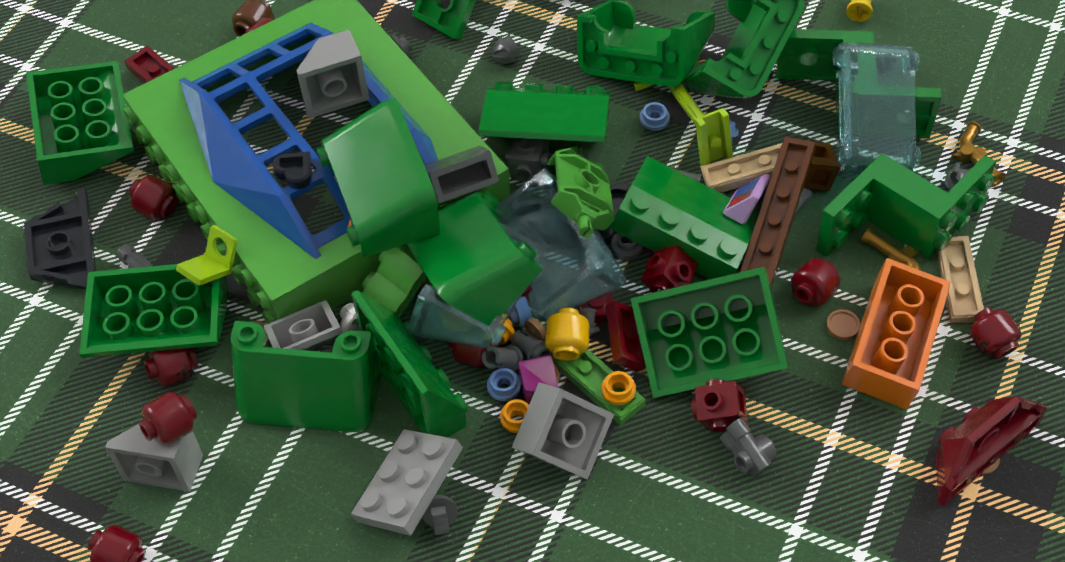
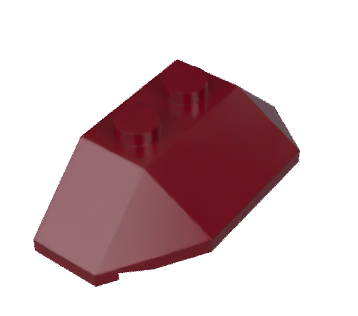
M1017 396L990 400L981 409L977 406L973 407L962 420L963 423L958 428L954 426L949 427L938 440L941 443L936 455L938 502L944 507L982 475L986 469L991 467L999 458L1003 457L1037 428L1047 408L1041 403Z

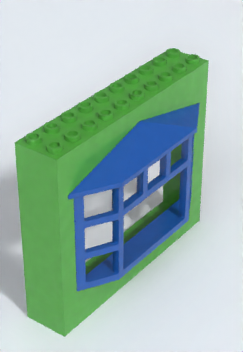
M313 0L122 95L127 106L123 108V112L131 125L134 124V127L130 129L134 139L139 145L144 143L146 146L144 147L145 153L151 163L157 162L160 165L158 170L164 181H171L173 183V188L179 202L185 201L188 204L186 209L191 219L195 223L201 222L202 226L200 228L206 240L208 241L210 227L213 225L218 226L238 239L232 275L239 285L245 284L247 286L246 293L255 307L259 305L264 310L262 315L267 324L324 300H327L331 310L352 299V292L356 290L363 292V281L372 271L377 272L381 264L378 259L382 252L363 258L359 246L352 247L346 229L350 221V215L338 183L334 178V172L330 171L329 166L322 167L318 155L259 83L304 60L319 38L350 30L362 56L369 100L367 101L374 107L382 101L392 98L397 99L424 165L479 145L491 151L500 182L476 191L481 194L485 191L492 194L500 202L498 209L501 213L509 209L508 200H511L509 170L506 165L357 0ZM250 88L264 108L232 123L217 103ZM274 118L290 139L257 155L241 134ZM297 150L300 152L310 151L312 167L316 172L312 173L311 183L303 189H293L289 186L282 188L266 167L272 164L275 157L281 154L293 153ZM325 183L344 214L345 219L316 235H312L291 200ZM476 191L442 202L440 204L438 203V211ZM217 238V250L225 256L227 254L226 243L221 238Z

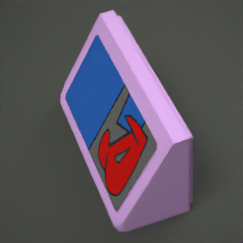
M764 174L738 188L725 207L723 214L742 225L746 223L771 179L769 178L770 175Z

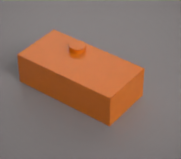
M887 258L875 279L841 385L907 410L920 391L951 282Z

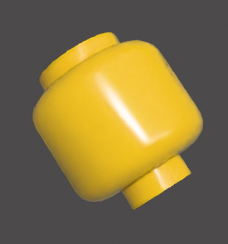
M562 308L558 313L548 317L545 331V346L553 353V357L559 360L571 361L578 359L581 354L587 351L590 332L588 319L573 308Z

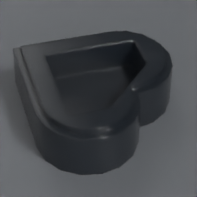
M310 151L281 154L273 160L272 167L275 176L280 180L287 181L289 187L303 189L311 183L312 158Z

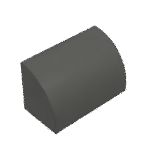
M480 145L424 165L433 185L437 203L439 204L500 182L491 151Z

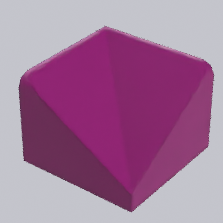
M551 356L518 362L519 378L527 403L531 402L538 383L558 388Z

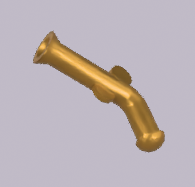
M971 121L966 125V129L959 140L960 151L952 154L951 159L966 163L971 160L976 164L986 155L984 148H976L972 144L976 135L981 131L979 123ZM995 167L992 173L995 176V180L991 187L999 185L1006 177L1005 173L998 171Z
M871 227L862 236L860 243L869 244L888 256L889 259L921 270L919 263L915 259L919 251H915L910 246H905L901 250L875 234Z

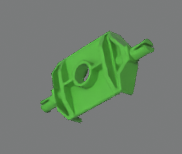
M573 146L556 151L547 162L549 166H556L558 193L551 200V203L569 219L577 223L580 237L583 235V238H589L593 234V229L606 230L615 220L609 178L602 164L584 158L582 148L578 149L579 146Z

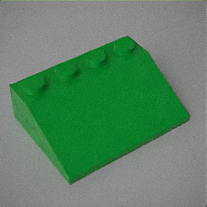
M118 61L26 72L37 162L43 185L75 181L134 151L129 121L123 112L126 104L122 96L124 93Z
M495 82V87L490 86L486 92L478 135L486 137L605 142L609 127L610 92H604V87L586 86L585 91L573 90L572 85H555V89H543V84L526 83L525 88H513V83Z
M647 156L609 229L654 252L678 244L698 264L695 273L710 280L736 272L749 245L759 212L753 210L746 223L742 225L723 214L731 198Z
M177 264L88 272L79 351L80 357L86 358L218 345L227 311L228 282L226 276L199 286L177 272Z
M765 267L630 298L653 398L693 390L695 387L705 386L706 382L710 380L722 379L728 382L788 368L775 302Z
M359 290L352 292L360 331L372 332L380 372L422 433L449 437L467 426L465 412L468 411V407L463 397L459 393L453 394L449 388L450 382L445 372L441 368L435 369L432 364V356L424 344L419 346L415 341L416 335L409 322H402L394 311Z

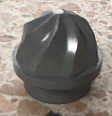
M510 34L505 38L500 36L492 46V57L501 64L516 62L515 58L521 55Z

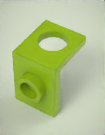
M216 225L211 226L205 254L177 264L176 271L199 286L231 274L238 239ZM217 238H221L226 243L227 254L225 256L217 250Z

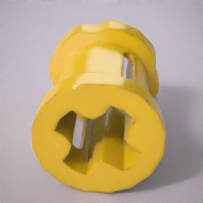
M851 0L847 6V16L857 22L869 20L873 12L871 6L873 0Z

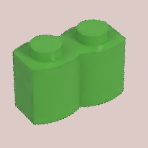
M406 244L383 251L378 259L381 264L377 272L372 271L362 283L364 288L362 293L394 311L399 318L427 278Z

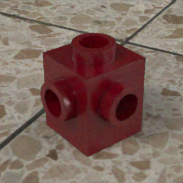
M678 244L659 249L647 261V268L641 281L652 293L689 285L698 264Z
M722 379L707 381L705 386L695 387L696 399H692L691 402L692 413L695 420H698L706 429H709L711 432H726L727 427L739 418H743L746 424H748L745 390L736 381L726 382Z

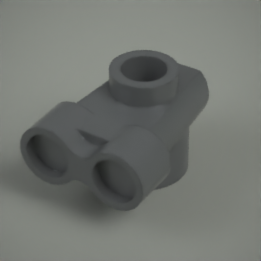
M743 418L734 421L727 427V431L719 437L728 451L731 450L734 454L733 459L737 468L743 473L749 472L753 478L763 473L777 456L776 448L772 441L763 434L754 438L751 434L752 430Z

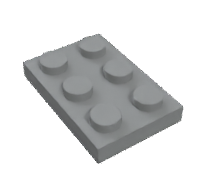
M404 429L355 506L351 516L358 523L411 536L463 447L457 439Z

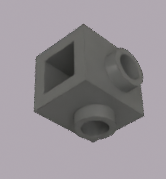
M514 138L512 147L508 148L505 153V165L509 167L511 180L542 182L545 171H549L551 165H547L551 158L548 141L546 139Z

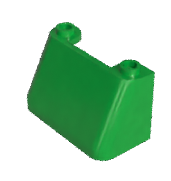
M608 0L577 16L578 64L581 70L589 75L675 87L687 79L713 35L716 12L696 11L689 15L685 26L675 25L671 29L636 25V13L632 5L625 1Z
M726 0V8L729 14L740 21L720 61H714L709 58L704 64L695 65L687 79L682 82V85L694 93L749 99L759 94L803 12L804 0Z
M396 98L382 101L321 140L322 147L317 148L322 167L329 166L330 171L334 172L351 219L352 226L346 227L352 247L359 246L363 258L440 234L436 194Z
M476 191L438 211L440 234L411 242L407 245L439 296L450 306L489 330L541 273L543 268L535 259L538 255L537 252L525 241L518 244L512 240L497 219L501 213L498 209L500 202L487 191L483 194Z
M234 322L231 333V351L236 407L241 419L245 422L341 432H360L371 424L381 379L372 332L352 330L341 333L336 338L331 353L265 347L266 333L262 326L254 322Z

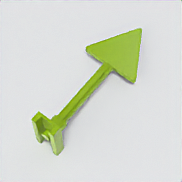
M641 82L634 83L636 91L654 85ZM682 83L675 87H668L696 126L701 166L710 164V162L723 157L725 159L732 158L730 120L726 110L721 108L704 115Z

